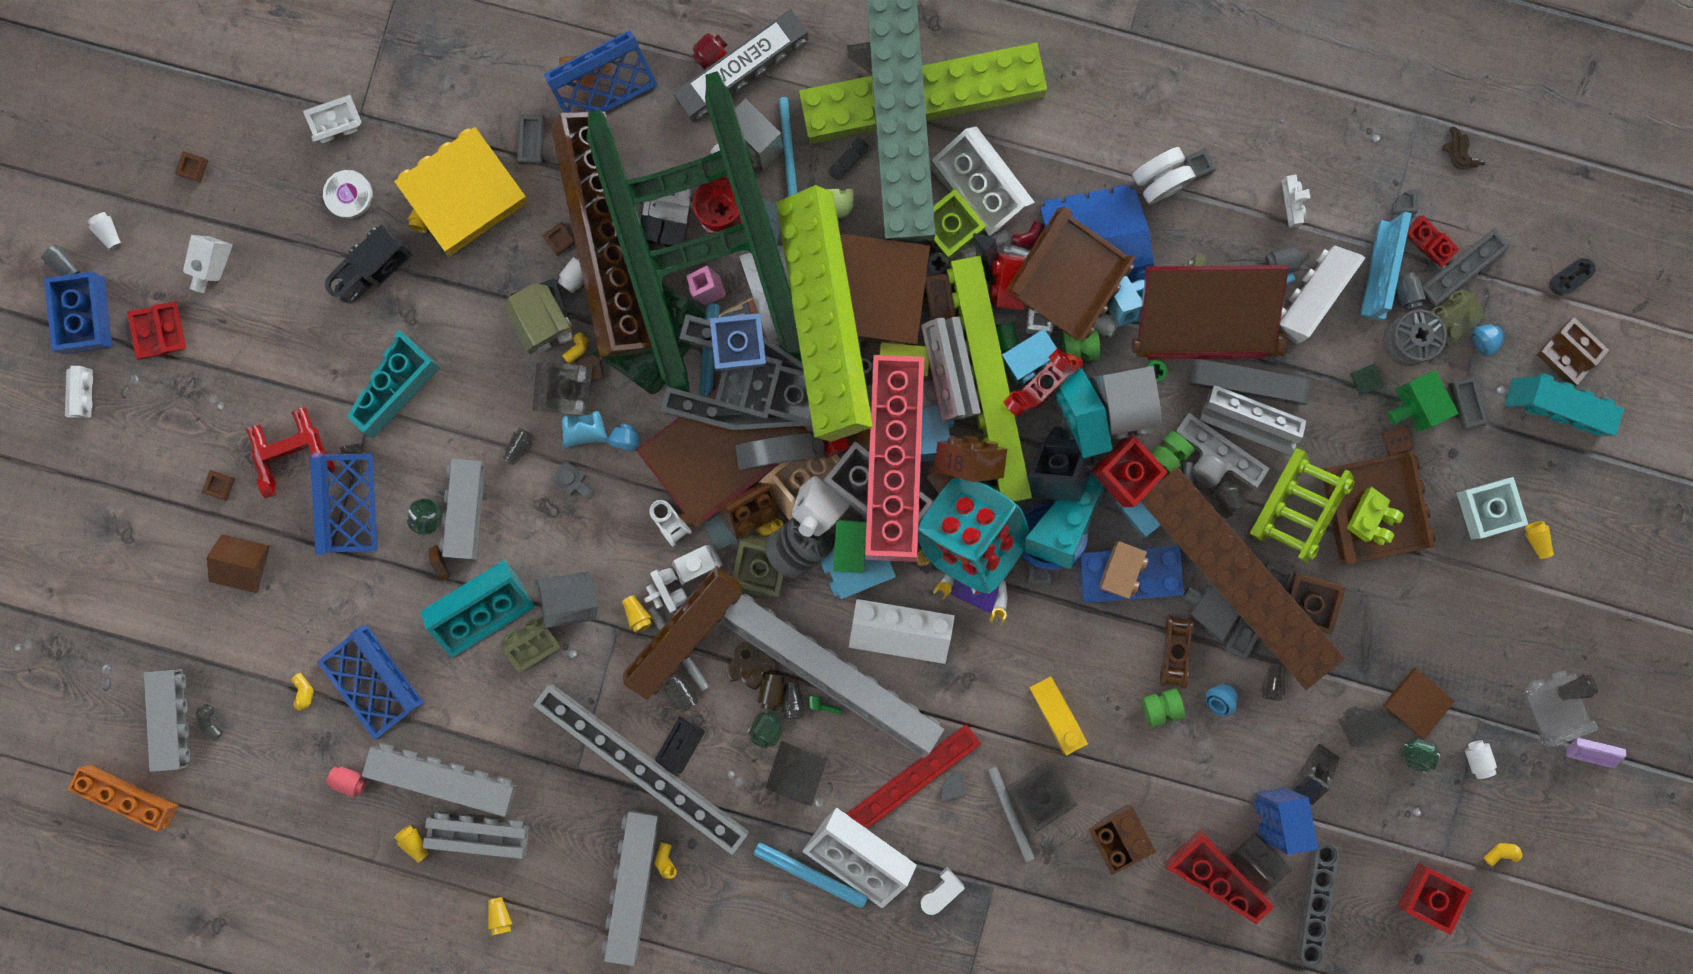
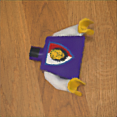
M945 574L942 581L933 591L935 594L938 590H942L944 592L943 600L950 594L986 612L992 613L990 622H993L994 617L997 616L1001 619L1000 625H1003L1007 613L1005 610L1008 596L1004 580L993 592L986 594L968 587Z

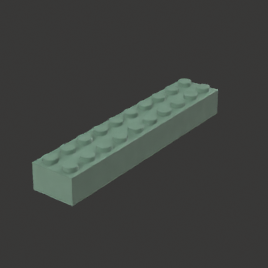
M867 0L885 240L906 243L934 241L935 225L917 0Z

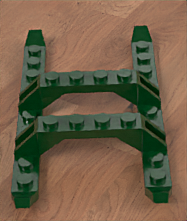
M718 71L705 75V103L720 151L701 159L627 180L612 129L605 115L600 109L588 113L587 141L661 377L670 388L689 393L690 386L687 369L663 295L662 278L669 273L736 252L749 251L752 254L778 341L787 353L802 362L789 284L732 97ZM726 177L729 178L742 220L741 224L650 252L636 204H644Z

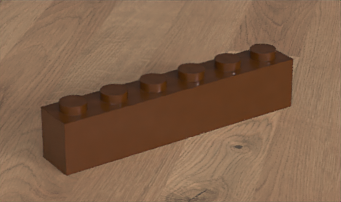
M715 566L623 673L624 685L646 700L653 694L656 695L661 690L663 682L668 676L672 677L676 673L681 661L691 656L695 645L699 641H703L708 636L710 628L723 619L725 611L729 606L738 602L742 593L740 582L718 566Z

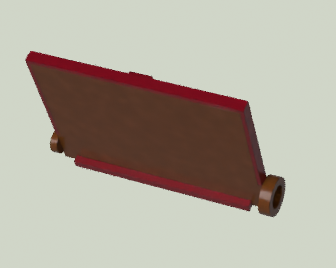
M1288 266L1146 267L1138 338L1132 339V352L1136 353L1137 357H1147L1148 360L1266 358L1267 356H1284L1287 345L1286 335L1284 332H1279L1289 271Z
M716 388L706 397L715 399L718 388ZM678 417L636 449V451L684 512L680 515L688 527L694 525L697 528L719 511V505L741 494L779 465L739 470L736 445L775 437L807 434L809 432L805 426L729 430Z

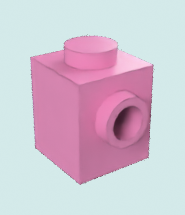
M705 266L686 276L692 298L698 300L706 306L726 296L720 275L709 266Z

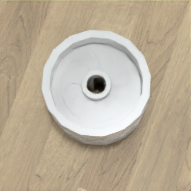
M1180 147L1160 154L1133 172L1132 176L1138 186L1150 184L1143 192L1149 205L1175 194L1196 178L1190 166L1179 167L1185 160Z

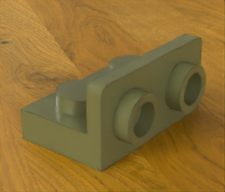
M543 616L539 619L534 618L530 620L524 628L517 632H510L502 641L503 652L518 673L561 648L559 641L549 628L543 629Z

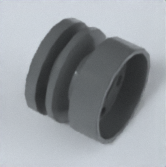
M1423 309L1410 311L1391 322L1385 330L1383 338L1385 351L1390 359L1400 365L1413 366L1421 364L1440 354L1446 344V327L1441 318L1431 311ZM1421 334L1422 338L1416 339L1415 335Z
M794 517L787 521L784 526L779 527L766 539L765 545L766 554L771 565L779 573L790 578L802 576L814 565L824 560L830 554L832 548L831 537L828 531H825L820 536H815L814 534L810 537L803 536L799 532L801 523Z

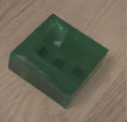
M1375 364L1350 373L1359 396L1384 386Z

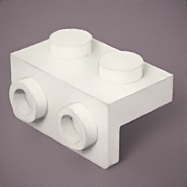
M351 95L303 111L313 134V142L320 140L321 143L328 142L335 138V134L341 132L344 135L354 133L361 124V119Z
M71 366V369H67L66 417L91 418L92 369L83 366Z

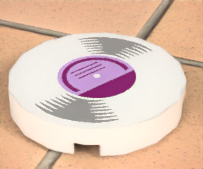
M342 170L334 173L327 180L323 188V199L326 207L334 215L341 218L353 219L363 215L369 209L371 198H373V191L368 180L362 174L353 170Z

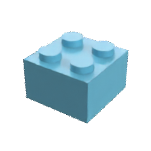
M1045 329L1002 355L1005 373L1013 385L1018 383L1021 386L1034 379L1036 376L1035 372L1042 371L1051 362L1048 357L1057 348Z

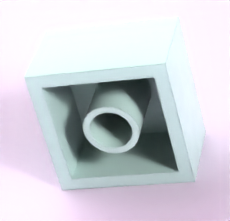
M1514 477L1457 492L1471 539H1481L1528 525Z

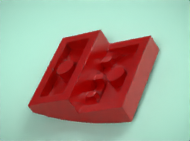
M177 301L151 305V308L127 311L137 360L186 350Z

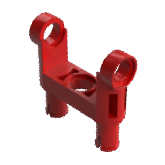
M1056 349L1048 357L1051 362L1021 391H1013L1003 401L1004 405L1012 414L1018 417L1025 410L1037 409L1045 404L1044 402H1047L1048 398L1075 372L1079 371L1078 368H1082V359L1079 356L1063 353L1061 350ZM1047 374L1052 376L1054 384L1050 389L1045 388L1042 383L1043 377Z
M306 407L299 408L298 412L296 410L291 412L298 429L297 435L273 444L266 443L261 425H254L252 429L250 427L245 429L252 446L250 454L259 477L257 485L265 499L276 495L275 485L277 484L269 462L308 447L311 454H328L324 449L318 429L311 424ZM333 460L328 461V470L331 473L336 471Z

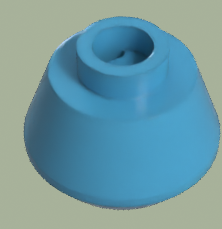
M1489 324L1475 327L1471 337L1475 346L1483 355L1494 356L1503 345L1505 335L1499 326L1494 327Z
M621 423L620 428L615 427L607 439L609 445L636 452V449L640 447L639 433L634 432L636 427Z
M1219 684L1206 692L1205 700L1208 708L1213 713L1219 716H1230L1236 711L1238 695L1232 686Z

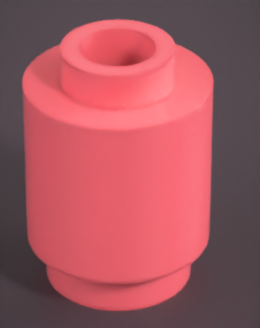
M342 766L340 768H332L326 783L331 787V790L353 798L357 794L361 795L366 787V781L361 773Z

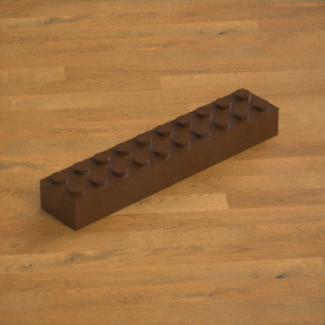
M589 112L560 113L550 123L600 359L645 354L653 348L587 141Z
M1177 466L1165 475L1140 501L1305 690H1308L1346 659Z

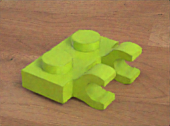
M1369 487L1365 490L1347 529L1365 542L1373 539L1382 546L1385 541L1391 543L1394 534L1385 528L1378 527L1381 519L1386 524L1393 526L1395 521L1398 524L1401 523L1404 514L1397 509L1389 508L1390 500L1373 487Z

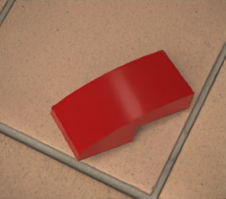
M1424 215L1418 216L1408 228L1407 238L1440 267H1443L1459 250L1444 232H1438Z

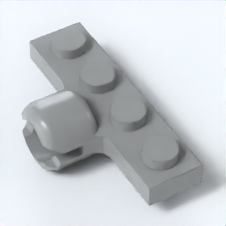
M1190 413L1185 416L1175 431L1200 453V458L1192 469V475L1203 485L1208 487L1216 486L1224 474L1228 472L1255 490L1270 469Z

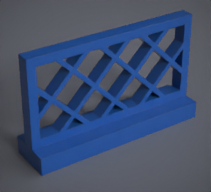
M630 30L544 74L564 113H570L573 105L585 108L584 112H588L589 109L592 111L600 109L602 112H606L658 85ZM635 50L638 55L635 66L624 63L626 54ZM608 63L617 65L613 77L602 74L604 65ZM621 67L633 70L629 82L618 79ZM637 72L647 74L650 79L649 82L643 85L634 83ZM587 74L596 76L592 88L580 85L583 76ZM600 78L612 81L608 93L596 89ZM616 83L628 86L625 94L621 96L612 94ZM565 85L574 87L570 99L560 96L557 89ZM578 89L590 92L587 103L575 100ZM594 94L606 97L604 105L600 107L591 105Z
M313 453L310 457L315 555H323L327 552L377 551L373 453L324 455L323 453ZM368 459V470L362 476L351 467L356 460ZM338 460L345 468L335 476L328 470V461ZM344 460L352 461L349 464H347ZM347 469L358 478L350 488L339 480ZM367 474L369 482L364 479ZM328 475L333 479L330 483ZM360 481L369 488V494L363 500L352 491ZM335 482L346 490L338 501L329 494V488ZM348 494L359 502L351 512L340 504ZM368 499L370 500V506L365 503ZM330 500L334 503V505L331 508ZM362 505L370 512V518L364 524L353 515ZM336 506L348 515L339 525L331 519L330 512ZM349 518L360 526L353 536L341 527ZM370 522H371V530L367 527V525H368ZM331 524L335 527V529L332 532ZM364 529L371 535L372 545H361L354 538ZM337 530L349 539L343 546H332V536Z
M367 625L356 628L346 639L317 661L374 740L381 737L407 715L424 704L421 697ZM352 641L358 646V657L346 655L347 646ZM331 657L341 658L339 671L332 670L326 661ZM346 659L357 661L356 674L345 672ZM362 661L369 662L372 665V676L361 675ZM344 676L355 678L354 691L347 690L344 687ZM360 679L372 680L370 693L359 692ZM377 681L386 684L388 687L387 696L375 694ZM358 696L370 697L368 710H363L358 706ZM375 698L386 700L385 713L373 711ZM391 701L399 702L405 711L399 715L390 714ZM373 715L384 717L383 728L379 731L372 725Z

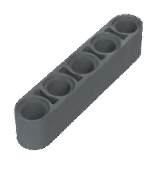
M1201 359L1193 360L1189 384L1196 387L1212 389L1216 385L1240 395L1296 405H1307L1311 380L1307 378Z
M1317 841L1318 850L1310 851L1295 947L1297 957L1308 966L1319 965L1324 957L1339 858L1337 849L1324 841ZM1323 848H1328V857L1321 860L1320 851ZM1324 872L1325 881L1317 884L1316 876ZM1320 897L1322 900L1321 906L1313 909V900ZM1313 922H1317V931L1315 933L1309 934V925ZM1313 947V956L1305 958L1304 953L1306 949Z

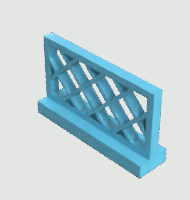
M1403 212L1391 222L1381 220L1378 223L1359 316L1383 321L1386 319L1387 312L1392 310L1412 213Z

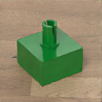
M1436 370L1420 375L1395 388L1403 405L1387 412L1388 419L1394 426L1410 418L1417 432L1431 428L1459 414Z
M836 520L833 572L864 573L867 522Z

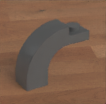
M811 433L763 439L735 446L739 470L758 469L787 462L826 458L823 439L814 438V434Z

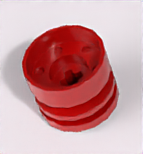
M723 178L701 185L696 190L693 197V209L705 232L712 234L742 223L728 179Z

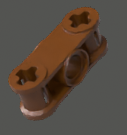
M1167 615L1160 686L1169 684L1181 686L1182 689L1187 687L1190 644L1194 625L1193 618L1188 617L1186 620L1173 618L1172 615ZM1174 645H1178L1182 649V655L1178 659L1174 658L1171 654V649ZM1170 675L1179 676V678L1170 677Z

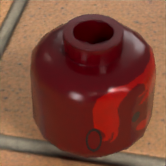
M707 33L693 46L694 54L692 57L706 70L728 54L725 49L728 44L719 34L714 37L712 34Z

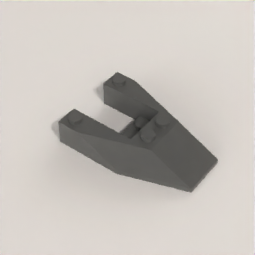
M686 314L680 342L713 350L710 321ZM764 337L766 360L764 367L723 371L715 399L666 387L660 410L664 414L729 430L812 426L802 362Z

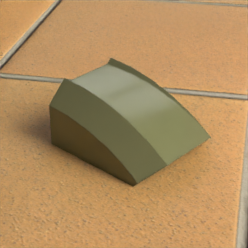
M533 283L508 297L505 312L526 352L529 354L539 350L538 348L559 336L572 331L570 324L547 285Z
M750 533L740 539L733 578L740 582L742 594L768 600L779 598L784 575L771 565L767 557L765 545L768 537Z

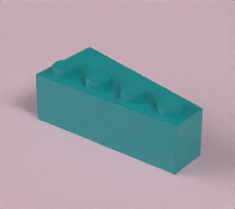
M399 329L394 335L395 339L390 348L387 347L384 352V358L377 370L374 369L371 374V380L366 389L362 390L347 415L363 433L372 438L378 435L441 368Z
M1078 368L1079 371L1075 372L1053 394H1055L1058 406L1061 405L1063 415L1068 421L1083 458L1111 451L1112 445L1105 407L1083 369ZM1053 378L1048 380L1050 388L1054 384Z
M1539 373L1538 376L1512 379L1504 406L1510 408L1526 407L1525 413L1549 416L1548 420L1556 423L1570 424L1571 422L1570 427L1600 437L1616 436L1624 408L1615 405L1614 400L1608 398L1599 399L1594 397L1595 393L1591 391L1576 390L1573 384L1567 382L1558 383L1553 381V376Z
M1092 473L1089 476L1080 502L1057 500L1025 538V553L1069 569L1072 568L1106 490Z

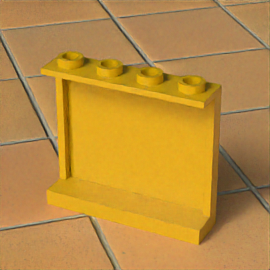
M476 127L471 130L465 129L458 135L456 140L451 143H444L438 148L437 153L431 157L425 156L418 162L416 167L411 170H404L398 175V179L394 181L448 257L528 203L524 193Z

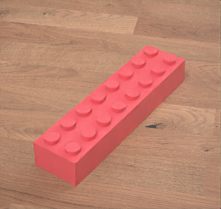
M874 355L871 406L873 428L870 430L866 560L917 561L924 357Z

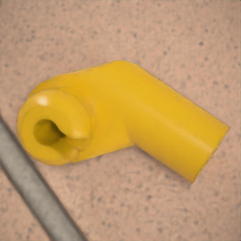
M582 332L573 336V342L576 345L562 355L569 365L585 353L590 343L589 338L585 337Z
M774 519L755 530L761 536L769 537L779 527L784 526V523L780 519Z
M300 672L290 680L298 689L293 706L296 710L303 711L310 706L314 690Z
M660 842L654 865L663 878L673 879L677 874V870L669 859L672 845Z
M1499 843L1483 859L1489 866L1493 867L1501 858L1512 859L1513 862L1520 861L1522 859V852L1515 844Z

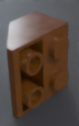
M760 482L718 506L723 523L736 540L750 534L753 530L779 516L772 486L769 483Z
M1129 804L1108 814L1088 829L1111 875L1156 853L1134 808Z

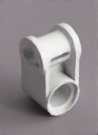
M657 500L651 505L649 509L650 516L672 547L685 534L692 533L690 527H688L669 502ZM660 504H664L668 509V513L664 518H658L655 514V509ZM679 527H681L677 532H675V533L672 535V532H674L676 529H678Z

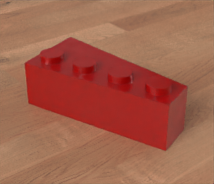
M1201 829L1165 862L1167 870L1182 877L1191 885L1203 890L1209 896L1221 901L1230 909L1255 924H1258L1275 908L1271 899Z

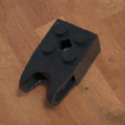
M382 224L379 227H373L361 244H355L349 250V255L326 278L325 289L331 296L337 297L344 303H352L373 285L379 287L413 255ZM339 278L340 280L337 282L335 289L333 291L331 289V283L333 280ZM353 290V294L350 297H343Z
M1053 427L1046 440L1040 443L1028 473L1032 498L1080 502L1093 468L1095 455L1083 458L1076 440L1064 438L1062 427Z

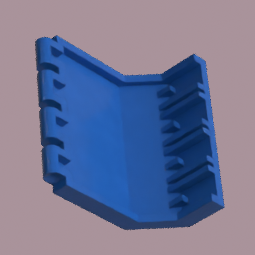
M1129 184L1112 187V193L1110 194L1108 189L1088 192V198H1085L1084 193L1064 197V203L1061 202L1060 198L1043 201V207H1040V214L1044 227H1046L1057 208L1066 206L1073 211L1071 216L1127 256H1136L1132 263L1134 267L1127 276L1131 283L1140 279L1145 280L1146 267L1154 266L1149 228L1136 189H1130Z

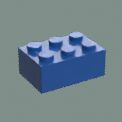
M95 272L44 278L51 350L65 355L112 348L105 277Z

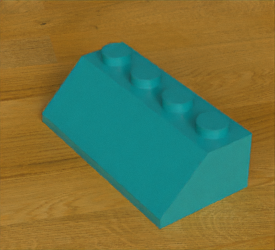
M503 560L421 610L420 613L426 630L445 652L453 658L535 608V605L516 573Z

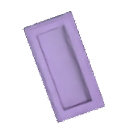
M1577 737L1566 749V756L1616 768L1626 758V749Z

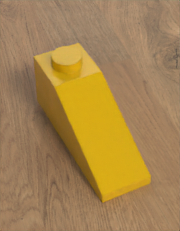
M1050 676L1030 686L1029 688L1062 753L1068 755L1088 745L1077 721L1052 677Z

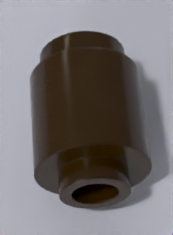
M765 673V678L761 681L757 701L762 703L761 708L776 711V706H782L786 686L784 683L785 677Z

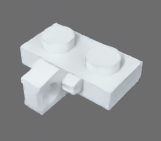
M1297 175L1286 176L1281 182L1289 228H1297L1306 219V209L1303 202L1310 200L1309 189L1302 190L1301 182L1297 181Z

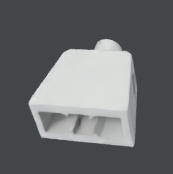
M191 235L183 269L184 273L193 276L189 289L204 293L208 281L220 280L233 244L210 236Z
M814 475L801 485L792 516L801 523L799 532L803 536L810 537L812 534L820 536L834 525L836 520L842 516L850 505Z
M714 544L705 545L672 562L681 586L710 573L715 566L719 568L724 566Z

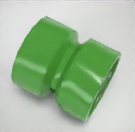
M1094 329L1089 338L1077 341L1062 332L1061 345L1063 353L1079 356L1084 361L1100 359V340L1097 329Z
M1170 430L1161 440L1162 446L1157 445L1151 454L1169 473L1176 466L1180 468V461H1186L1195 450L1185 438Z
M1176 688L1162 691L1161 696L1155 693L1142 697L1144 712L1151 728L1165 725L1166 720L1176 722L1185 719L1182 699Z

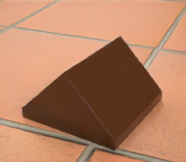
M221 534L207 556L209 582L258 593L270 546Z

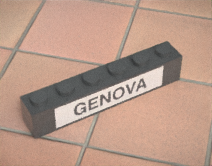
M792 9L788 10L673 92L675 100L691 122L696 119L698 121L702 120L709 114L705 103L706 74L718 71L730 94L735 91L739 93L749 85L748 82L756 77L758 79L768 72L767 68L774 63L776 65L782 63L788 57V53L794 49L798 51L807 44L808 31Z

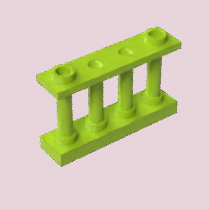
M1296 448L1253 526L1250 535L1254 540L1264 543L1266 538L1269 539L1271 537L1301 551L1298 557L1303 563L1308 564L1310 559L1313 560L1319 550L1317 545L1344 495L1351 492L1354 486V478L1351 472L1346 469L1340 478L1309 464L1310 461H1308L1309 457L1306 452ZM1307 473L1336 486L1330 499L1298 486L1297 480L1300 475ZM1294 494L1323 507L1324 510L1318 521L1286 507L1285 503L1289 495L1292 496ZM1284 516L1312 529L1306 543L1275 529L1274 523L1277 517Z

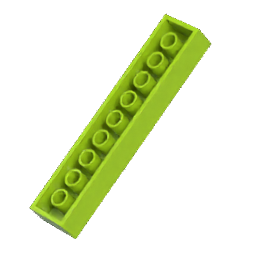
M1037 42L922 65L926 121L1043 98L1047 92ZM872 76L799 90L809 145L876 131Z
M815 185L776 202L814 438L835 441L873 428L833 192Z
M981 256L951 261L947 273L950 286L953 288L952 299L954 309L958 312L979 402L981 413L977 414L976 423L978 430H983L984 437L981 442L986 440L998 442L999 447L1008 449L1004 478L994 479V486L991 488L1004 494L1014 503L1027 501L1032 496L1015 416L1006 408L1003 402L1010 395Z

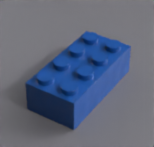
M1180 546L1142 548L1141 550L1147 552L1145 558L1148 559V563L1144 572H1139L1136 580L1139 582V587L1135 596L1131 595L1130 599L1184 595ZM1112 551L1083 553L1078 559L1081 603L1127 600L1098 589Z
M1285 787L1255 793L1256 799L1253 800L1256 814H1260L1261 824H1258V830L1261 839H1264L1266 843L1287 855L1318 850L1308 797Z

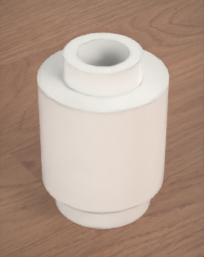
M574 257L559 274L560 278L557 281L572 294L584 284L579 258L575 259Z
M1483 740L1469 743V748L1465 749V753L1472 774H1475L1477 779L1496 775L1495 769L1497 765L1490 744L1483 743Z

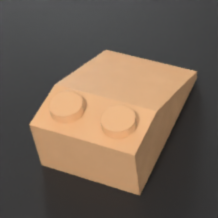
M836 454L827 459L781 463L760 482L769 483L772 486L776 505L791 520L793 517L792 511L801 485L814 475L824 482V479L840 461V458Z

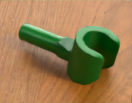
M822 696L808 697L810 709L841 714L842 709L822 704Z

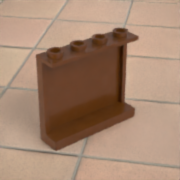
M1063 206L1056 209L1005 292L1077 341L1087 339L1095 329L1094 323L1097 318H1101L1108 308L1106 304L1120 290L1121 285L1119 283L1123 277L1128 276L1134 267L1132 263L1136 256L1124 254L1071 216L1073 211Z
M841 234V244L857 337L916 346L930 246Z
M1414 451L1322 469L1340 478L1346 469L1351 472L1354 478V486L1351 492L1344 495L1331 520L1341 565L1434 548L1435 532L1433 528H1430L1428 520L1430 518V509L1424 501L1425 486L1419 478L1418 470L1420 469L1418 457L1414 455ZM1323 481L1326 498L1330 499L1336 486ZM1369 487H1373L1390 500L1389 508L1397 509L1404 514L1401 523L1398 524L1395 521L1393 526L1386 524L1381 519L1378 527L1385 528L1394 534L1391 543L1385 541L1382 546L1373 539L1365 542L1347 529L1365 490Z

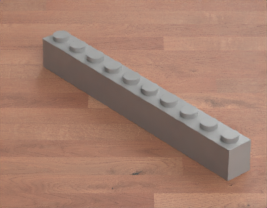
M741 594L738 602L729 606L725 611V616L719 622L923 759L930 754L944 731V728L940 726L936 719L924 716L915 705L911 703L906 704L899 699V696L894 691L885 690L878 685L874 678L864 676L858 672L857 667L849 662L844 663L837 658L835 652L828 648L823 649L817 645L814 638L809 635H802L796 631V627L788 621H781L772 610L760 607L747 594Z
M554 684L548 685L533 704L534 707L731 855L736 852L749 833L747 829Z

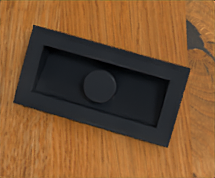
M974 233L973 241L976 256H981L985 278L992 284L994 276L992 274V265L997 260L998 255L996 239Z
M679 716L655 760L674 772L682 773L703 737L705 730Z

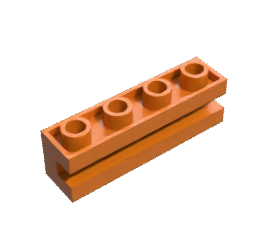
M92 765L78 767L68 788V791L157 832L161 831L162 828L167 829L179 806Z

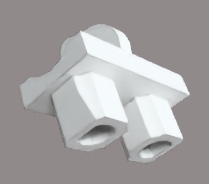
M673 568L651 572L650 574L659 591L656 592L653 584L647 586L646 588L650 596L644 598L645 602L653 601L658 609L663 606L659 598L662 596L669 612L677 611L678 606L682 605L688 597L683 588L670 593L667 585L678 579Z

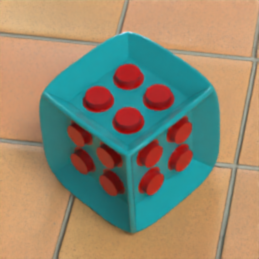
M956 477L939 493L918 526V541L926 558L943 573L968 587L986 594L993 592L1008 575L1023 553L1025 538L1029 534V528L1022 510L1010 498L981 482H971Z

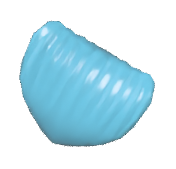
M599 411L593 412L590 415L563 417L562 438L564 449L588 443H608L607 433L605 432L604 423Z

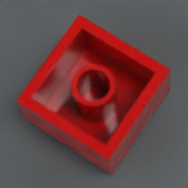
M1136 436L1122 438L1091 470L1096 479L1122 507H1135L1168 473Z
M1418 863L1397 908L1451 935L1472 893V889Z

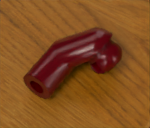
M1033 221L1029 232L1023 234L1016 233L1011 237V244L1024 249L1033 247L1044 225Z

